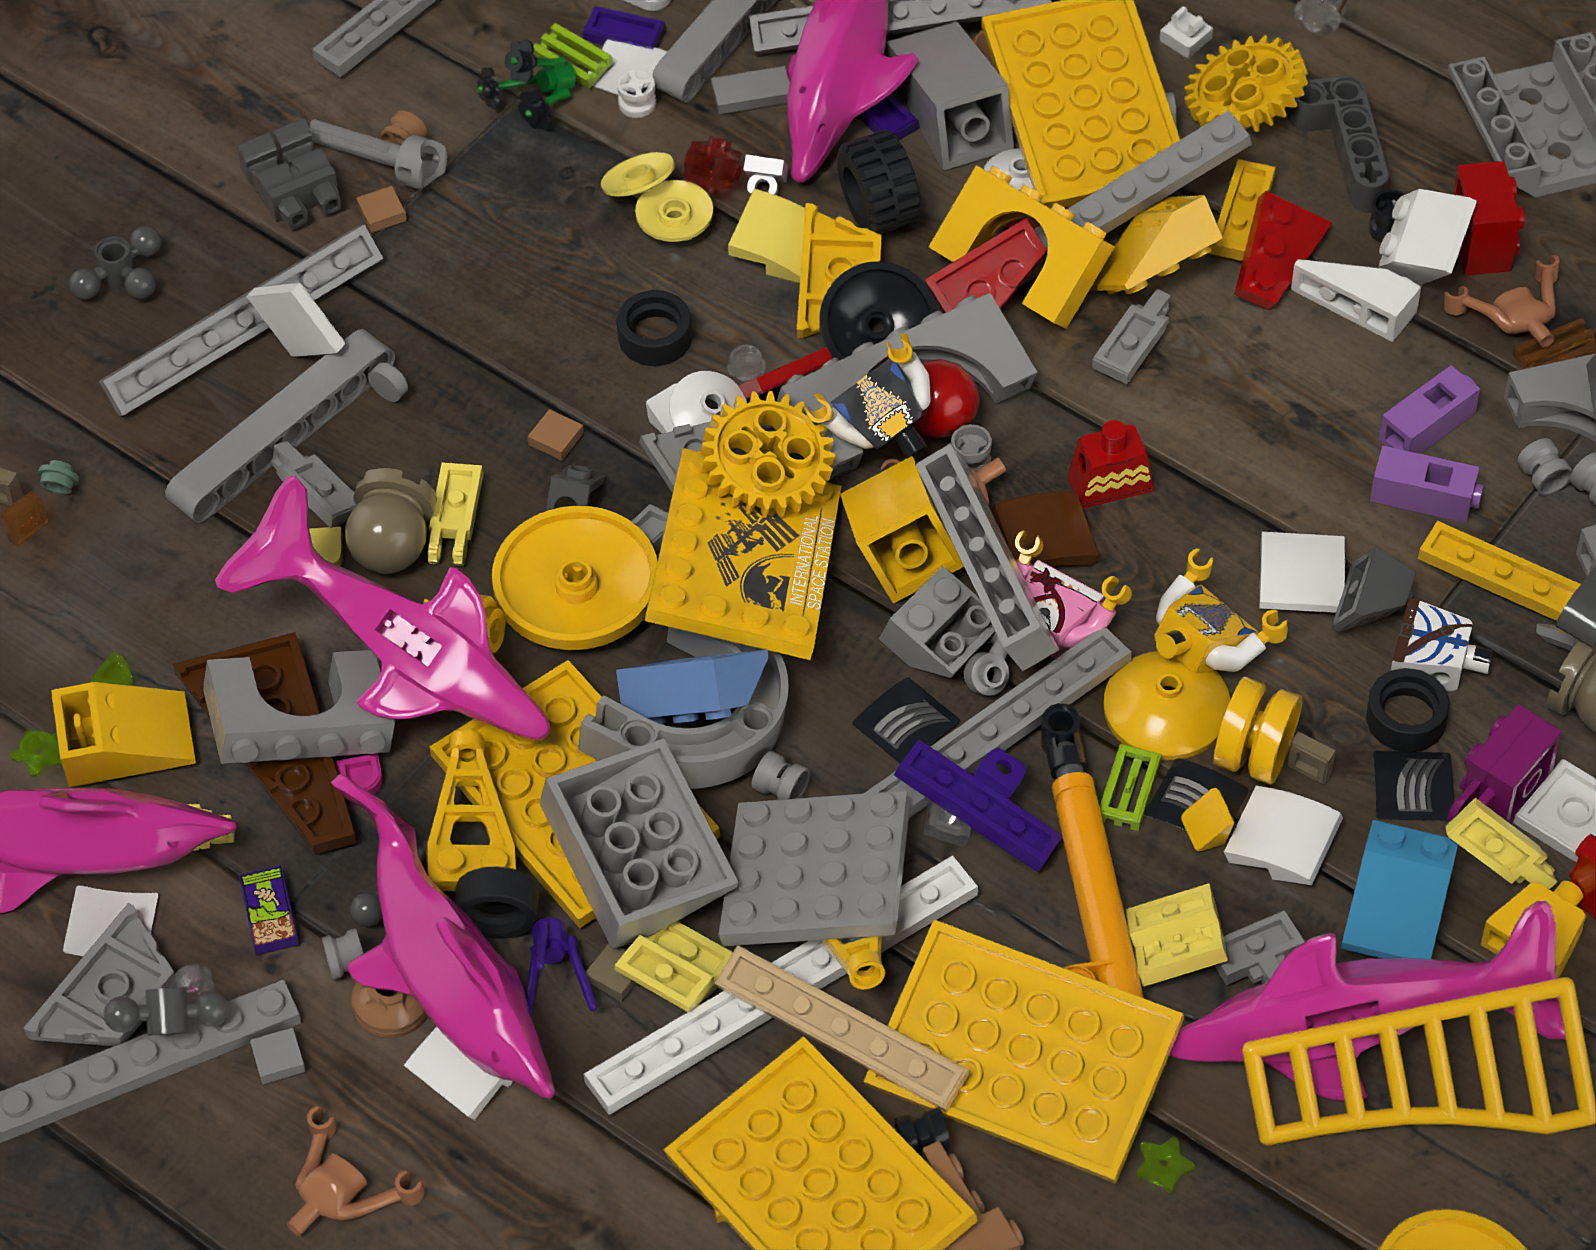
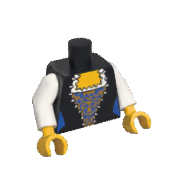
M906 333L900 334L904 347L900 349L892 348L887 340L886 349L889 359L831 401L834 408H831L823 394H814L822 406L819 410L811 411L804 405V410L809 419L816 423H822L840 439L864 449L873 447L884 449L895 441L906 458L915 456L922 451L927 444L914 426L929 416L926 408L931 402L929 373L916 353L912 351L909 336Z

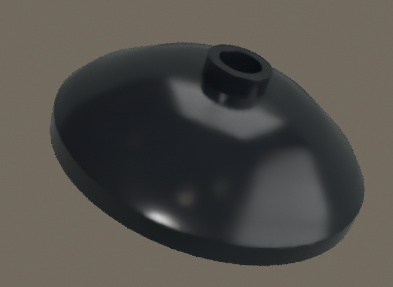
M875 261L862 263L843 272L827 290L819 313L820 334L831 357L841 360L852 355V352L862 344L873 342L875 345L886 340L891 332L900 327L907 326L910 329L921 324L925 317L938 310L931 291L912 271L890 262ZM871 320H879L883 325V330L873 332L869 328V322Z

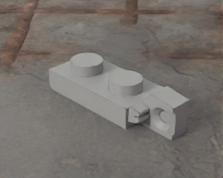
M1156 289L1145 306L1140 304L1135 306L1132 304L1093 357L1092 369L1128 384L1166 330V326L1169 323V317H1166L1170 310L1168 305L1171 295Z
M287 440L274 445L271 464L277 470L276 473L279 478L284 482L288 476H296L307 489L308 507L330 528L347 522L355 506L354 492L315 454L309 457L307 455L302 456Z

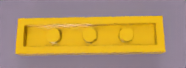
M1438 520L1419 549V560L1555 621H1558L1567 602L1581 585Z

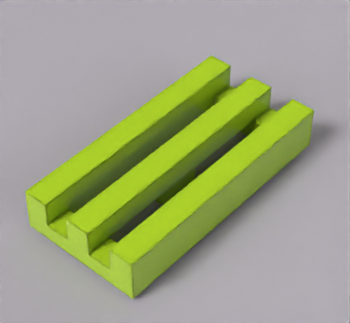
M557 23L552 25V33L550 35L545 33L541 37L542 43L540 45L537 43L533 45V55L537 58L552 59L559 57L549 51L553 48L565 55L568 60L592 71L591 74H588L572 64L576 74V81L589 89L613 64L610 54Z
M1124 744L1119 745L1100 803L1104 823L1106 819L1114 820V825L1122 827L1123 823L1131 824L1130 829L1139 831L1161 763L1160 753ZM1126 757H1132L1134 760L1118 809L1110 807ZM1143 760L1148 761L1149 766L1134 812H1128V806Z

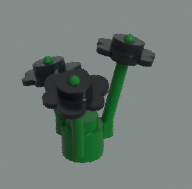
M530 40L514 41L511 44V51L506 54L504 60L506 68L510 70L511 80L496 82L493 68H482V78L477 80L479 97L481 100L486 101L488 107L491 106L492 109H498L499 90L537 83L541 91L552 95L544 99L541 92L536 89L530 92L523 91L520 93L521 102L518 104V110L532 128L548 129L552 124L549 116L552 113L550 105L558 100L570 97L569 90L573 89L576 84L575 70L572 64L566 61L563 56L552 59L537 58L533 55L534 46ZM541 66V70L536 75H533V68Z

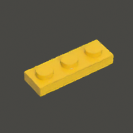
M1240 159L1237 160L1217 222L1222 239L1210 245L1212 249L1210 254L1239 261L1243 260L1258 197L1265 191L1270 192L1276 167Z

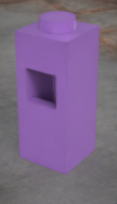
M1450 365L1382 415L1378 440L1387 447L1422 454L1476 414L1480 388L1476 386L1469 376L1463 375Z
M1382 445L1374 474L1370 502L1467 523L1470 508L1479 509L1484 485L1476 483L1479 472L1478 466Z

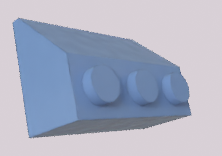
M768 650L668 660L618 669L616 674L621 705L659 724L667 723L666 716L671 715L673 716V723L699 720L698 713L705 712L706 720L731 717V708L748 705L769 658Z

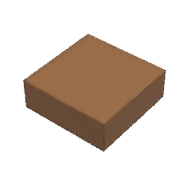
M393 186L356 197L357 207L370 233L407 221L406 212Z
M549 409L527 436L528 445L563 461L584 434L583 425Z

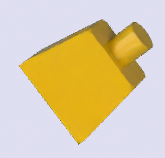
M1566 880L1562 881L1554 892L1538 882L1530 883L1488 918L1485 923L1481 945L1497 955L1507 943L1524 909L1536 901H1547L1551 905L1556 924L1555 974L1559 978L1581 936L1586 918L1584 911L1577 907L1583 899L1581 889L1574 883Z

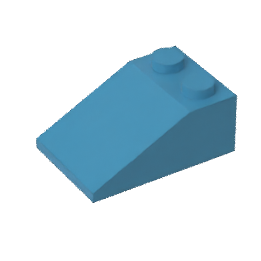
M1373 820L1341 949L1383 959H1431L1458 844L1449 837Z

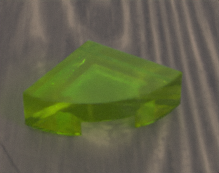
M114 651L89 680V683L99 682L133 686L131 672L125 659Z

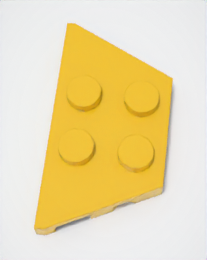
M805 203L797 338H805L820 332L819 313L821 304L827 290L837 277L856 265L881 261V235L866 228H858L851 221L840 216L836 220L818 212V207L812 203Z

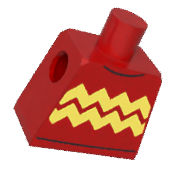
M1110 420L1102 426V431L1086 434L1078 439L1067 479L1072 491L1077 492L1083 509L1154 492L1148 456L1134 425H1124L1120 421Z

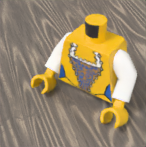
M1194 549L1188 556L1186 574L1184 576L1178 575L1160 599L1156 615L1159 627L1154 635L1156 648L1162 657L1168 659L1175 657L1195 673L1214 670L1237 672L1266 649L1264 644L1267 642L1273 644L1280 643L1286 639L1288 632L1287 620L1278 626H1274L1278 621V611H1267L1262 617V631L1258 633L1256 629L1204 586L1198 585L1196 587L1194 585L1195 581H1203L1209 578L1213 558L1211 557L1206 565L1198 566L1195 563L1199 558L1200 549Z

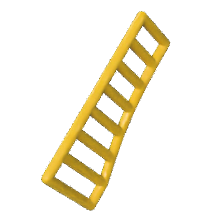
M1568 977L1246 1042L1242 1047L1259 1140L1266 1146L1315 1136L1400 1125H1463L1551 1134L1591 1126L1596 1123V1100L1577 994L1573 980ZM1558 997L1578 1109L1552 1114L1532 1002ZM1512 1006L1514 1008L1533 1115L1505 1112L1487 1018L1488 1011ZM1469 1016L1486 1110L1457 1107L1442 1026L1443 1020ZM1424 1025L1439 1107H1411L1397 1030ZM1379 1034L1392 1108L1365 1111L1352 1039ZM1334 1043L1347 1113L1320 1117L1307 1048ZM1289 1052L1302 1121L1275 1126L1262 1057Z

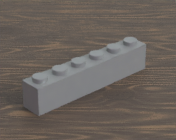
M951 443L916 463L918 472L1005 651L1022 671L1057 652L1059 648L969 466Z

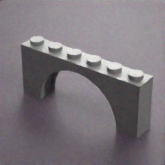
M988 293L979 298L975 295L969 296L960 301L955 309L944 314L942 311L933 312L925 317L921 324L908 329L907 326L900 327L891 332L886 340L875 345L873 342L862 344L852 352V355L841 360L832 358L833 360H829L822 367L818 368L817 371L806 376L801 374L793 375L791 379H788L787 383L782 384L777 402H781L782 398L788 394L790 406L794 407L803 401L809 410L816 411L821 408L822 404L816 399L814 394L821 393L825 396L831 408H834L831 401L889 359L886 349L887 340L894 349L904 347L901 333H906L909 336L912 351L916 353L921 362L943 359L959 363L985 389L995 404L1030 389L1037 375V370L991 293ZM827 429L824 437L833 438L830 452L835 453L833 465L830 466L833 468L830 480L856 469L863 455V450L859 446L840 439Z
M1595 354L1509 372L1504 399L1517 427H1557L1576 432L1596 442V421L1586 364ZM1596 524L1581 529L1576 551L1586 577L1596 566Z

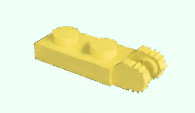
M441 464L436 489L437 502L429 525V564H439L442 556L443 538L455 539V546L452 551L453 563L455 566L465 565L468 540H471L483 480L482 465Z

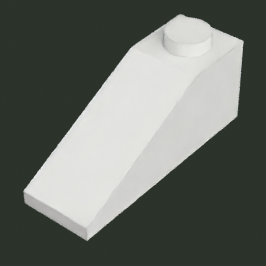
M1298 259L1294 264L1291 290L1393 342L1417 313L1421 286L1388 269Z

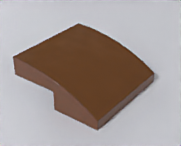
M1077 492L1032 494L994 504L992 508L994 518L1014 559H1018L1020 555L1015 545V539L1018 533L1023 530L1027 532L1023 543L1025 550L1034 547L1037 536H1040L1043 541L1041 553L1031 558L1030 563L1033 565L1037 560H1040L1053 568L1056 565L1093 566L1099 557Z

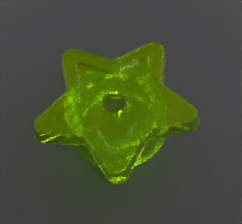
M27 730L20 742V748L12 752L10 758L12 761L26 764L31 777H36L46 766L62 765L60 753L57 750L59 746L57 733L49 734L45 731ZM37 750H42V751H43V752H42L41 754H39V755L35 754V752H36Z
M1176 1137L1171 1138L1160 1146L1148 1142H1142L1139 1146L1145 1161L1137 1170L1136 1177L1138 1179H1148L1151 1183L1162 1186L1167 1192L1173 1190L1175 1182L1178 1181L1180 1175L1192 1172L1195 1169L1193 1162L1180 1155L1179 1140ZM1165 1160L1168 1162V1165L1161 1166L1159 1162Z

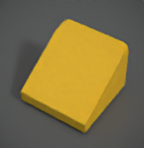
M1217 787L1210 789L1181 816V821L1194 849L1198 852L1225 845L1234 825L1233 818Z

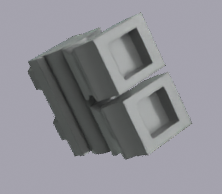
M305 117L273 130L274 141L268 132L237 145L241 170L248 182L254 184L256 193L260 194L276 223L283 220L291 229H295L304 225L309 220L308 209L318 206L321 212L327 215L340 210L341 203L336 172L329 164L321 148L314 150L312 134Z

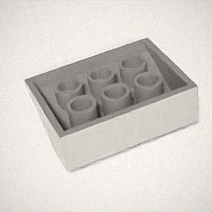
M664 738L546 778L539 804L612 950L634 942L639 934L645 938L738 887L739 882Z

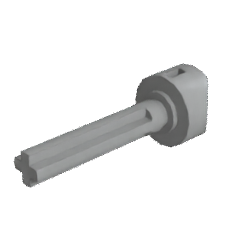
M314 119L310 122L312 142L395 167V177L398 183L420 190L445 173L448 159L447 149L444 145L432 139L414 134L409 136L402 145H398ZM426 153L435 155L434 157L426 156Z

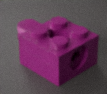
M1519 704L1507 717L1503 714L1499 716L1489 732L1488 740L1483 745L1480 743L1475 744L1465 759L1464 765L1468 769L1459 786L1463 793L1453 803L1448 813L1447 821L1451 822L1474 798H1477L1512 825L1517 812L1553 771L1562 731Z

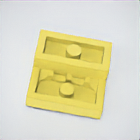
M754 189L728 244L729 255L766 264V275L800 283L805 208L782 197Z
M1209 883L1126 909L1128 931L1135 948L1138 975L1143 987L1228 961L1222 927Z
M676 921L645 938L639 934L614 965V970L685 1011L690 1012L718 988L715 982L733 952Z

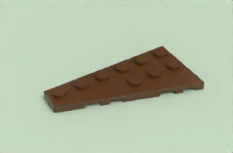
M296 632L173 664L175 674L209 718L203 691L207 660L245 657L250 658L258 692L267 704L280 712L295 716L319 714ZM332 757L244 763L314 854L356 844L355 833L344 796L331 783L338 776Z

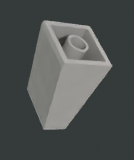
M957 21L887 42L889 57L914 53L917 57V64L898 89L911 113L919 120V128L943 171L1014 149L1008 84Z

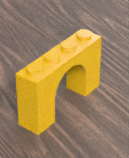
M976 165L930 243L929 248L954 262L994 238L997 232L1008 223L1025 218L1037 220L1046 234L1048 253L1041 272L1022 304L1051 322L1067 329L1115 247L1103 240L1107 233L1086 221L1082 228L1072 222L1075 214L1066 208L1054 203L1050 209L1040 203L1044 195L1023 184L1020 190L1009 184L1013 177L993 165L989 172Z

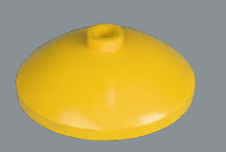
M1152 651L1131 658V662L1112 674L1105 689L1103 708L1108 727L1122 744L1160 753L1161 760H1175L1198 755L1217 742L1221 723L1231 699L1226 683L1216 670L1195 673L1175 657L1170 659L1164 658L1158 651ZM1164 687H1170L1173 690H1166Z

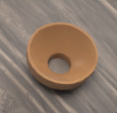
M357 981L353 987L351 1003L354 1017L357 1023L372 1035L383 1038L402 1037L418 1029L428 1018V1014L414 996L400 992L390 997L382 996L375 988L362 986Z

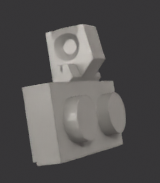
M1281 911L1225 935L1224 941L1228 961L1216 964L1214 967L1226 985L1247 976L1253 984L1261 981L1263 985L1268 983L1281 961L1305 941L1286 912Z

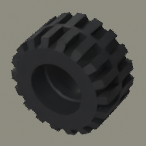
M885 129L840 145L837 162L839 179L848 208L859 227L882 234L915 223L918 220L920 211L918 184L907 152L897 137L891 131Z

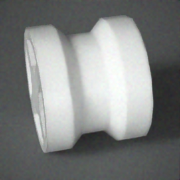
M639 69L624 72L617 81L619 109L623 114L632 118H642L649 115L656 107L654 78L648 72Z

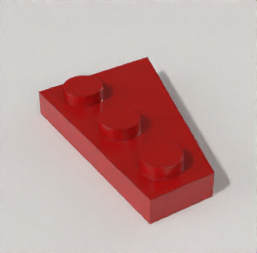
M1263 192L1257 200L1234 295L1269 310L1277 303L1291 283L1294 264L1298 259H1308L1333 222L1273 193Z
M1025 218L925 279V284L944 313L955 309L960 301L969 296L975 295L979 298L988 293H991L1001 309L1047 255V250Z

